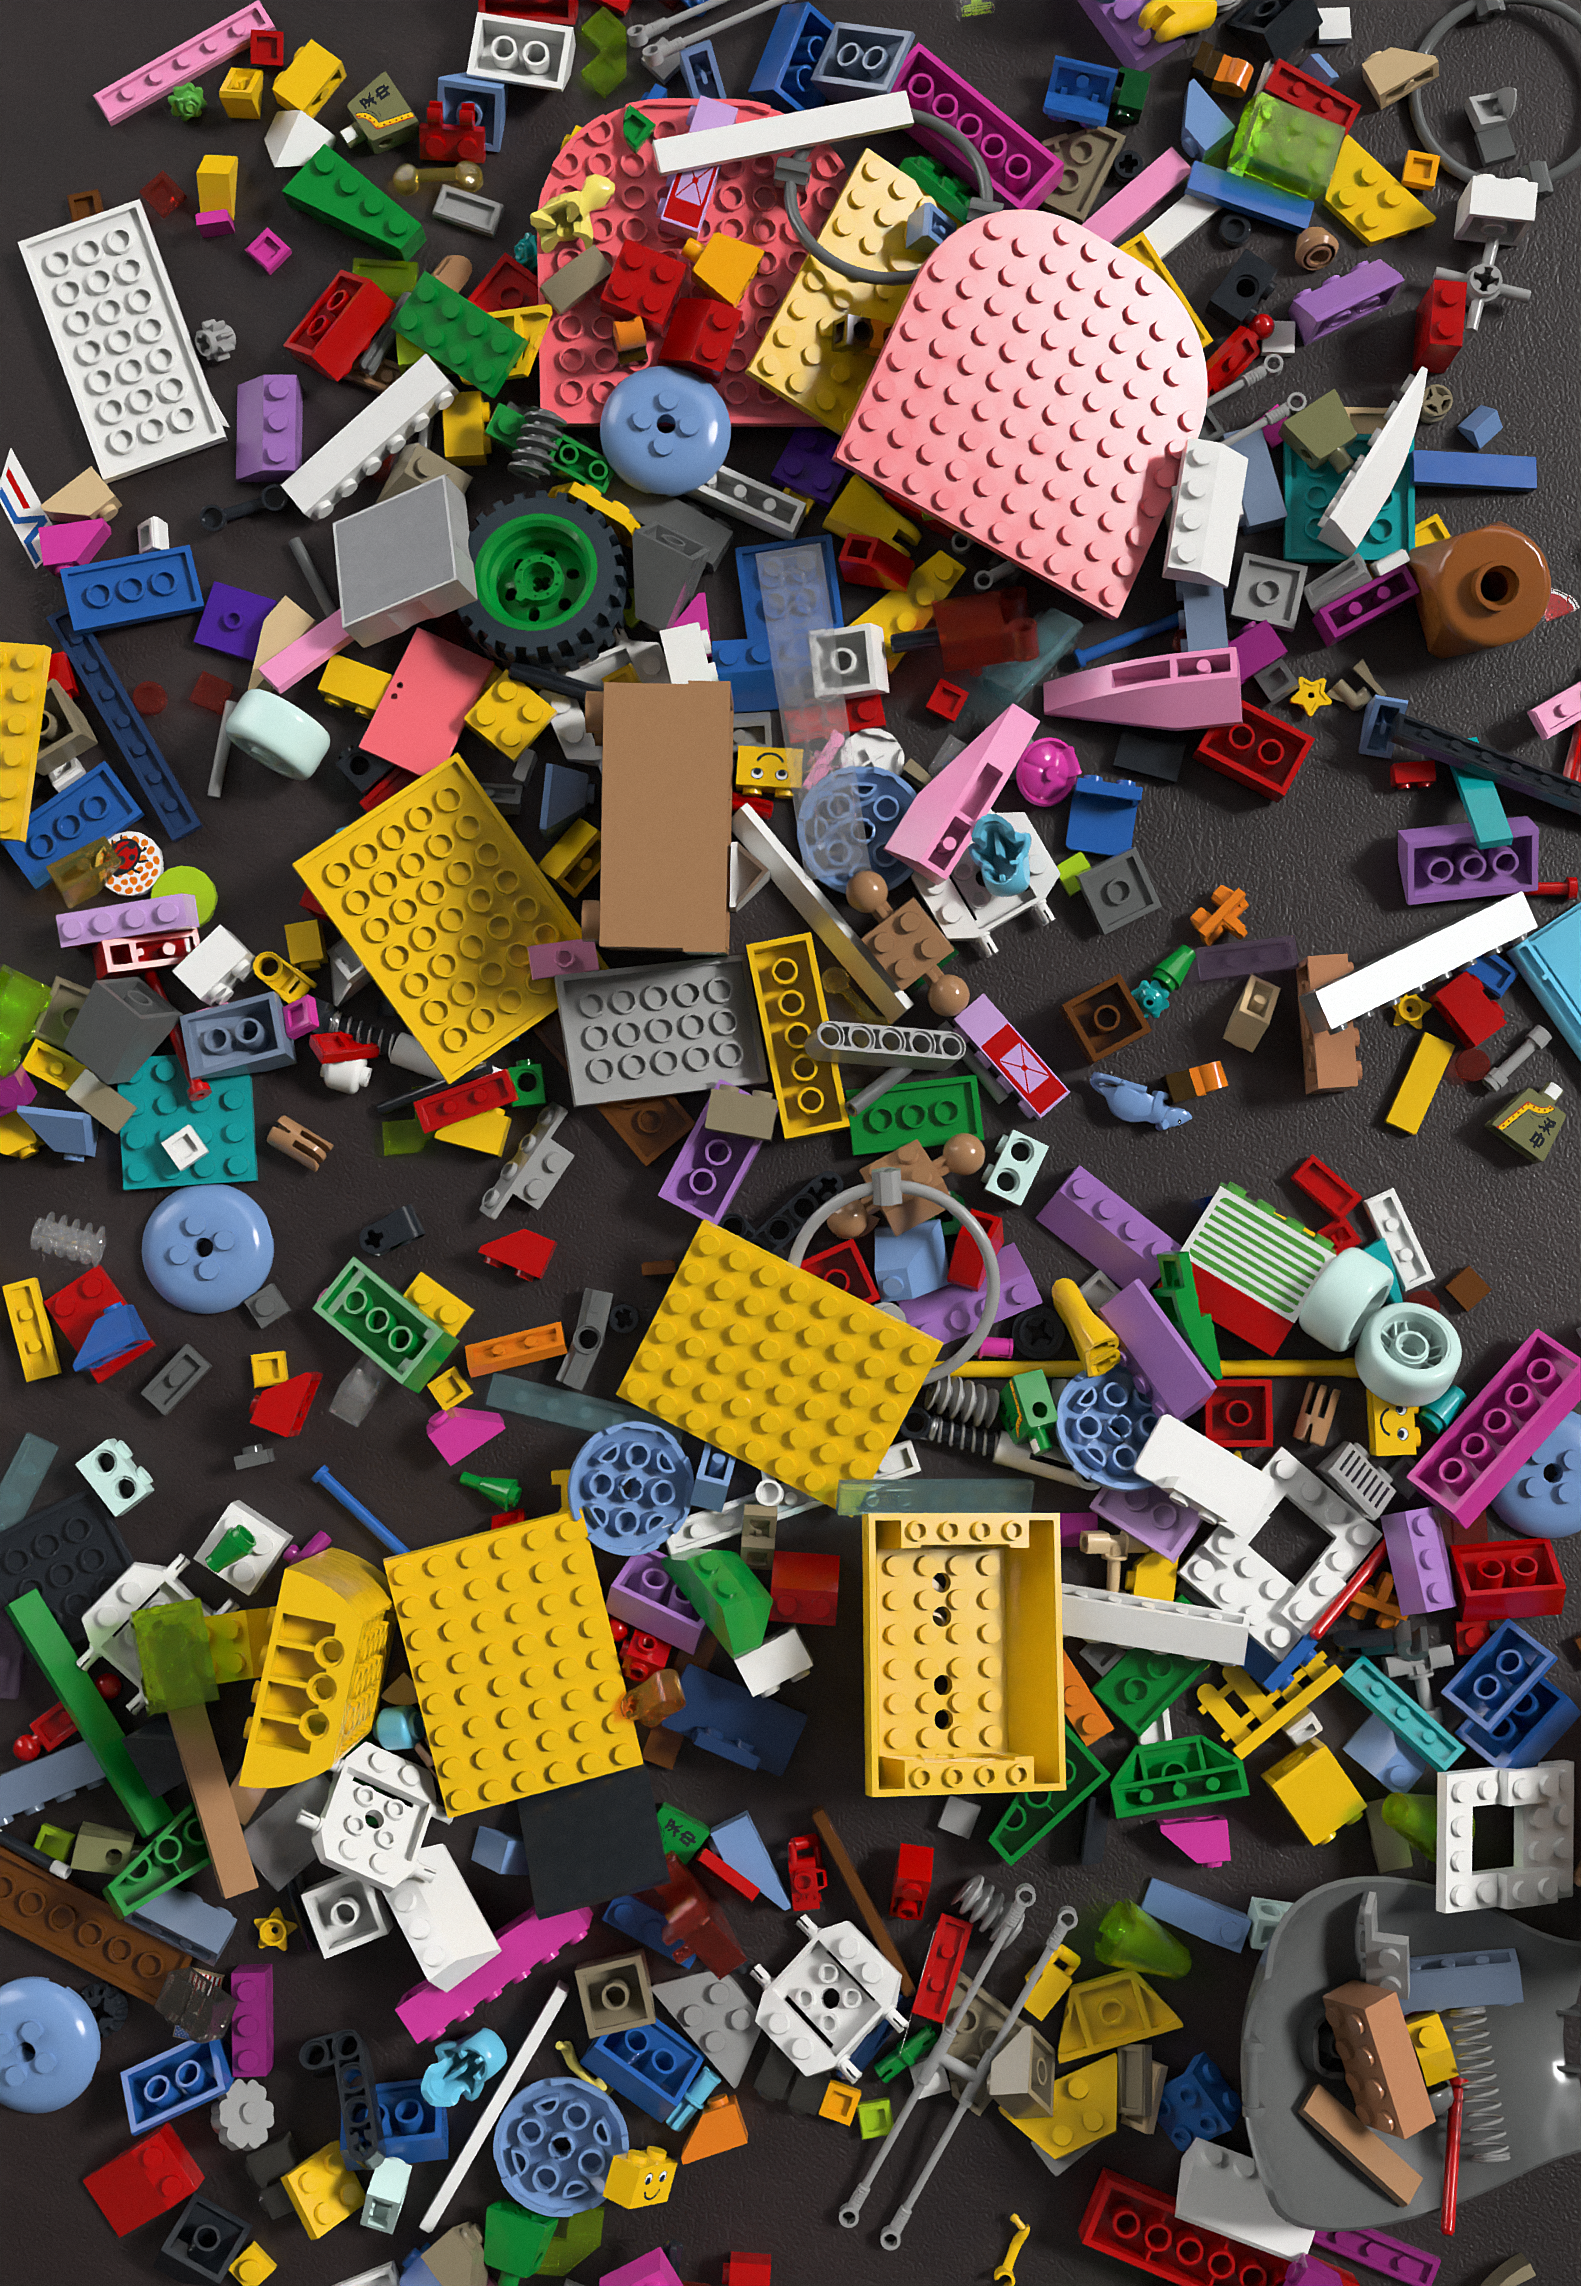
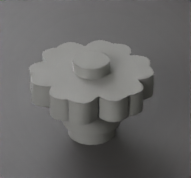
M241 2079L233 2080L229 2091L219 2096V2101L211 2106V2126L219 2134V2141L231 2151L241 2148L245 2151L258 2148L260 2144L267 2141V2128L272 2127L274 2124L273 2104L265 2100L266 2089L253 2079L246 2082Z

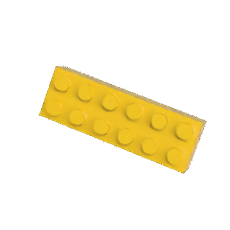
M811 932L746 945L785 1142L849 1129L850 1123L845 1109V1098L837 1062L814 1060L807 1054L804 1046L806 1038L821 1023L829 1021ZM821 1037L823 1042L828 1045L827 1041Z

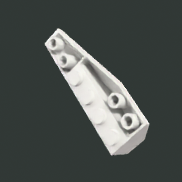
M1423 366L1416 376L1409 374L1399 390L1405 394L1400 403L1393 400L1383 417L1388 420L1383 430L1378 427L1376 428L1367 443L1368 446L1372 447L1367 457L1360 454L1317 524L1323 528L1317 539L1349 558L1357 549L1390 495L1405 463L1415 435L1423 403L1428 371Z

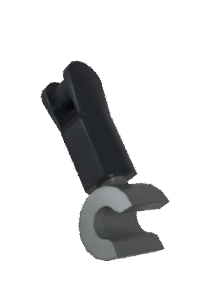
M1410 1620L1396 1627V1634H1393L1392 1628L1362 1631L1340 1630L1333 1636V1641L1336 1645L1335 1652L1338 1657L1348 1659L1363 1655L1395 1654L1394 1647H1397V1652L1402 1658L1409 1661H1421L1429 1654L1427 1626H1421L1411 1632Z

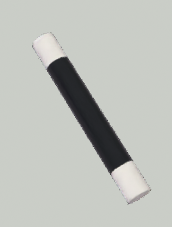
M0 1829L1 1846L64 1880L71 1874L72 1868Z

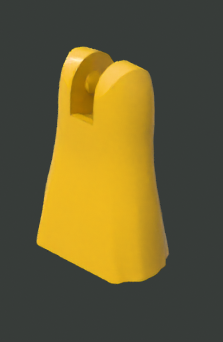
M1151 0L1140 12L1138 25L1144 31L1149 28L1156 31L1154 39L1158 43L1168 42L1186 34L1209 29L1217 16V2L1215 0Z
M857 474L851 478L822 525V528L843 539H846L848 533L880 538L908 558L910 553L892 540L894 535L913 546H917L922 538L919 530L909 520L890 506Z
M1067 1278L1057 1280L1052 1287L1053 1305L1071 1335L1087 1376H1100L1120 1362V1351L1117 1349L1119 1339L1092 1312L1074 1281Z

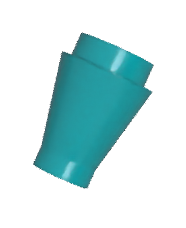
M1451 1385L1439 1399L1421 1407L1420 1421L1425 1427L1436 1434H1439L1442 1430H1447L1462 1403L1467 1399L1466 1394L1459 1387Z

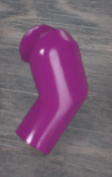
M319 1530L302 1550L293 1544L284 1552L283 1558L291 1566L324 1551L332 1540L326 1533Z

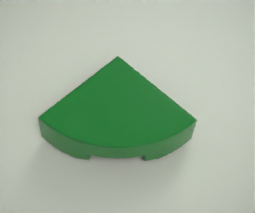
M629 104L624 114L623 134H625L624 138L629 148L637 154L656 129V124Z

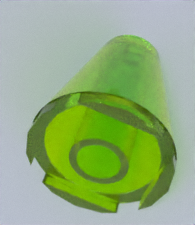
M1403 1792L1390 1794L1382 1806L1384 1822L1426 1858L1437 1863V1796ZM1473 1816V1825H1472V1841H1473V1838H1474V1835H1475V1819H1474V1816Z
M1124 1898L1125 1903L1120 1901L1114 1903L1105 1915L1098 1930L1104 1933L1101 1943L1095 1941V1957L1098 1961L1107 1965L1177 1980L1189 1972L1192 1959L1187 1947L1132 1900Z

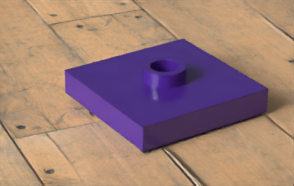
M214 581L194 643L254 663L264 619L278 603L276 600Z

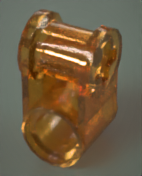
M673 1669L658 1671L641 1685L629 1691L623 1697L620 1706L623 1717L633 1721L640 1720L644 1726L653 1728L673 1713L682 1710L686 1705V1700L678 1672Z

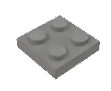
M1244 552L1229 618L1249 623L1255 621L1256 624L1267 619L1272 628L1292 632L1296 624L1308 566Z

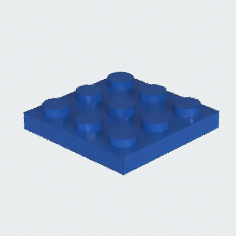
M831 534L735 548L747 639L803 636L813 632L844 627Z

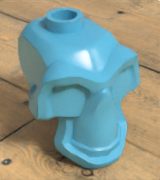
M997 814L982 816L977 821L972 832V842L975 843L968 847L970 857L981 868L985 886L992 895L999 897L1018 895L1027 890L1030 884L1028 853L1031 847V835L1026 832H1015L1013 826Z
M482 2027L457 2041L448 2040L435 2046L438 2063L431 2064L426 2070L421 2084V2093L426 2101L435 2107L454 2106L458 2103L461 2094L471 2102L478 2098L484 2087V2082L499 2071L507 2062L506 2048L500 2037L494 2031Z

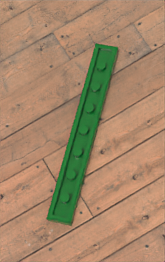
M35 1588L5 1606V1610L143 1838L151 1835L175 1817L163 1797L160 1795L153 1799L121 1741L126 1736L88 1673L81 1669L83 1665L80 1667L77 1665L76 1661L79 1658L37 1589Z

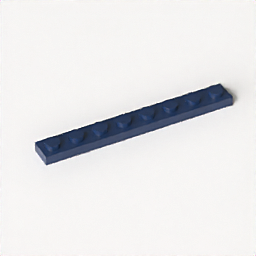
M68 606L46 617L172 841L176 843L203 828L202 823L95 634L89 632L75 635Z

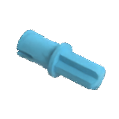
M704 2066L702 2072L686 2090L677 2108L665 2119L666 2123L673 2130L681 2131L698 2108H704L703 2102L717 2084L721 2082V2078L712 2069Z

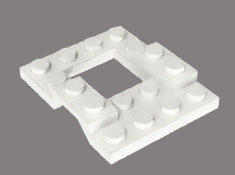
M1281 1446L1277 1448L1260 1469L1261 1472L1273 1479L1274 1485L1249 1534L1245 1537H1239L1218 1525L1177 1571L1180 1577L1217 1609L1250 1614L1248 1636L1278 1662H1282L1299 1639L1310 1631L1347 1583L1345 1581L1383 1535ZM1284 1496L1334 1538L1296 1586L1248 1546L1249 1542L1270 1518L1269 1514Z
M1555 1760L1538 1762V1767L1522 1769L1487 1767L1438 1772L1436 1911L1446 1914L1491 1907H1500L1508 1910L1558 1903V1898L1573 1897V1761ZM1493 1804L1514 1806V1866L1472 1871L1473 1807Z

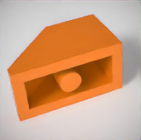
M720 2094L707 2101L708 2104L704 2105V2108L701 2110L682 2148L681 2160L683 2165L748 2143V2132L736 2095L727 2097V2094Z

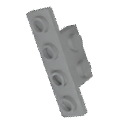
M552 1101L549 1106H546L540 1112L537 1124L531 1133L523 1137L519 1144V1150L512 1161L507 1162L502 1168L500 1179L493 1188L485 1193L479 1209L481 1212L495 1220L512 1194H515L537 1210L541 1207L575 1156L550 1139L568 1113V1110Z
M1369 1891L1366 1904L1361 1903L1359 1909V1924L1365 1925V1931H1361L1360 1952H1365L1366 1958H1362L1361 1979H1366L1368 1984L1395 1991L1399 1999L1408 2000L1410 1994L1409 1936L1378 1932L1377 1893Z

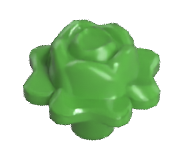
M191 82L182 87H174L172 90L174 95L168 97V103L172 106V115L175 117L180 116L183 121H187L191 117L201 116V108L207 105L203 98L202 88H195Z

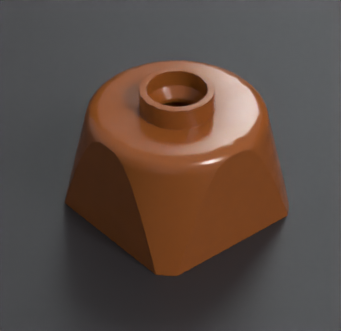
M1502 521L1412 548L1408 553L1410 561L1406 562L1405 565L1420 590L1414 599L1429 653L1437 658L1443 659L1519 640L1535 628L1548 606L1551 594V576L1544 554L1528 536ZM1484 576L1490 586L1487 600L1481 593L1480 583Z

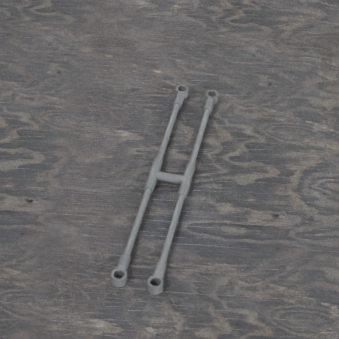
M709 0L666 19L663 17L645 26H632L627 30L630 45L632 47H641L648 42L649 38L669 30L670 26L730 0ZM769 0L684 38L678 37L662 45H648L642 51L645 63L648 67L659 66L664 62V58L684 50L685 46L785 2L789 1V3H792L796 0Z
M1277 354L1268 355L1262 365L1243 375L1239 381L1207 398L1206 408L1245 386L1249 387L1267 376H1278L1283 368V359ZM1269 362H1276L1279 367L1274 370L1270 369L1267 364ZM1300 392L1292 393L1289 395L1287 402L1266 413L1264 418L1220 443L1229 447L1268 424L1273 425L1290 414L1295 415L1306 407V397ZM1292 400H1298L1301 402L1302 406L1299 408H1295L1291 405L1290 402ZM958 532L952 537L951 543L953 551L963 555L976 542ZM959 539L967 541V545L962 548L957 547L955 543ZM1007 561L990 571H979L974 577L975 589L981 593L989 592L995 582L1013 573L1015 568L1019 566ZM986 577L990 582L987 586H981L978 584V580Z
M1022 1883L1017 1886L1015 1890L1016 1899L1004 1919L1005 1924L949 2026H945L917 2077L918 2082L863 2182H860L856 2187L849 2202L840 2207L839 2221L841 2225L847 2228L856 2226L859 2220V2210L870 2192L869 2187L922 2090L925 2085H929L939 2065L968 2080L969 2083L959 2099L960 2104L905 2204L900 2206L891 2224L881 2230V2245L887 2250H895L899 2247L901 2242L900 2234L912 2214L911 2208L967 2108L971 2107L990 2073L991 2061L998 2055L1000 2047L1054 1950H1058L1068 1930L1073 1929L1078 1923L1077 1912L1073 1907L1063 1906L1058 1910V1921L1046 1941L1047 1947L990 2049L986 2050L977 2068L975 2069L947 2054L946 2052L957 2034L956 2029L1011 1929L1016 1927L1026 1907L1033 1905L1036 1900L1035 1889L1028 1883ZM1022 1891H1029L1032 1894L1029 1899L1025 1900L1020 1898L1019 1895ZM1069 1913L1074 1917L1070 1922H1064L1061 1919L1062 1916ZM850 2211L854 2213L855 2216L851 2219H847L843 2216V2214L845 2212ZM893 2234L896 2236V2239L888 2241L885 2239V2236Z

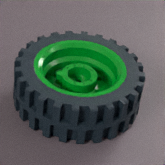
M546 490L536 491V497L528 499L525 498L523 493L515 494V502L504 506L502 500L493 504L495 512L488 517L481 513L475 518L478 526L473 532L469 530L468 548L474 565L478 600L458 608L456 612L478 648L483 649L487 657L495 663L501 660L507 670H509L510 664L517 660L558 674V668L568 666L570 671L573 672L580 669L578 662L582 659L589 657L591 662L600 657L597 649L601 645L605 644L610 647L615 642L612 633L615 627L623 630L627 621L623 614V609H631L632 598L628 589L633 588L632 577L628 570L629 565L611 526L608 527L604 516L598 510L592 514L587 502L578 499L575 504H572L568 494L558 492L556 498H549ZM550 551L556 552L554 558L545 554ZM519 561H522V562L519 564V566L517 567V569L515 570V569H514L515 564H516L517 562H519ZM579 572L580 576L577 579L572 580ZM506 596H515V599L512 601L506 600ZM562 603L563 606H569L570 608L564 611L560 609L559 605ZM540 614L539 619L537 621H533Z

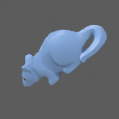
M1093 1072L1090 1078L1092 1087L1106 1097L1111 1112L1122 1121L1148 1122L1156 1124L1155 1128L1162 1131L1167 1128L1180 1126L1192 1119L1191 1114L1185 1109L1169 1107L1163 1102L1169 1098L1170 1094L1154 1090L1152 1095L1146 1093V1086L1099 1072ZM1104 1083L1115 1084L1117 1087L1108 1086Z

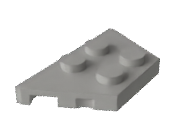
M722 1965L706 1969L700 1973L685 1974L677 1979L654 1982L651 1985L652 1992L735 2089L740 2082L762 2029L755 2022L758 2012L756 2005Z

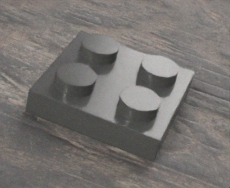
M1131 847L1075 875L1102 935L1162 907L1136 847Z

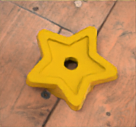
M1299 677L1297 679L1300 685L1298 692L1289 700L1290 703L1297 704L1304 709L1309 718L1313 716L1318 707L1330 706L1332 704V700L1324 692L1325 678L1311 682L1304 677ZM1313 693L1314 698H1309L1308 694Z
M1406 993L1403 998H1400L1399 1003L1392 1006L1396 1011L1393 1024L1398 1026L1409 1023L1416 1029H1421L1422 1016L1432 1005L1422 1001L1417 994L1407 996ZM1408 1006L1412 1008V1012L1407 1011Z
M279 1907L274 1909L269 1918L254 1920V1924L260 1931L259 1948L276 1946L282 1951L287 1950V1936L297 1928V1924L284 1920ZM273 1927L278 1929L277 1933L272 1932Z

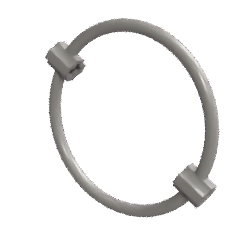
M881 1167L872 1169V1182L854 1186L837 1194L811 1215L796 1237L788 1262L800 1268L808 1243L821 1224L841 1207L863 1197L873 1195V1205L893 1206L902 1204V1194L914 1195L934 1202L954 1215L970 1232L982 1255L987 1278L986 1301L981 1319L970 1339L955 1355L942 1364L930 1369L922 1384L923 1386L940 1380L957 1370L974 1355L984 1342L993 1325L999 1305V1266L995 1251L986 1232L963 1205L935 1188L901 1180V1168Z

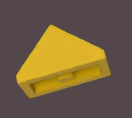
M231 67L219 90V98L229 118L260 119L263 69Z
M204 156L196 172L200 213L226 209L232 221H234L238 168L237 156Z

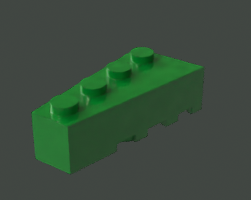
M1066 1723V1790L1018 1792L988 1837V1841L1010 1866L1111 1775Z
M192 1801L102 1890L118 1920L126 1917L211 1864L194 1802Z

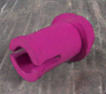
M986 1337L974 1355H977V1359H982V1356L1011 1359L1013 1354V1338Z

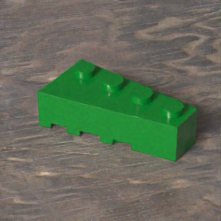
M325 143L282 190L289 207L297 211L301 210L311 215L313 219L341 230L343 234L351 238L356 237L368 243L370 247L405 264L427 241L423 227L418 221Z

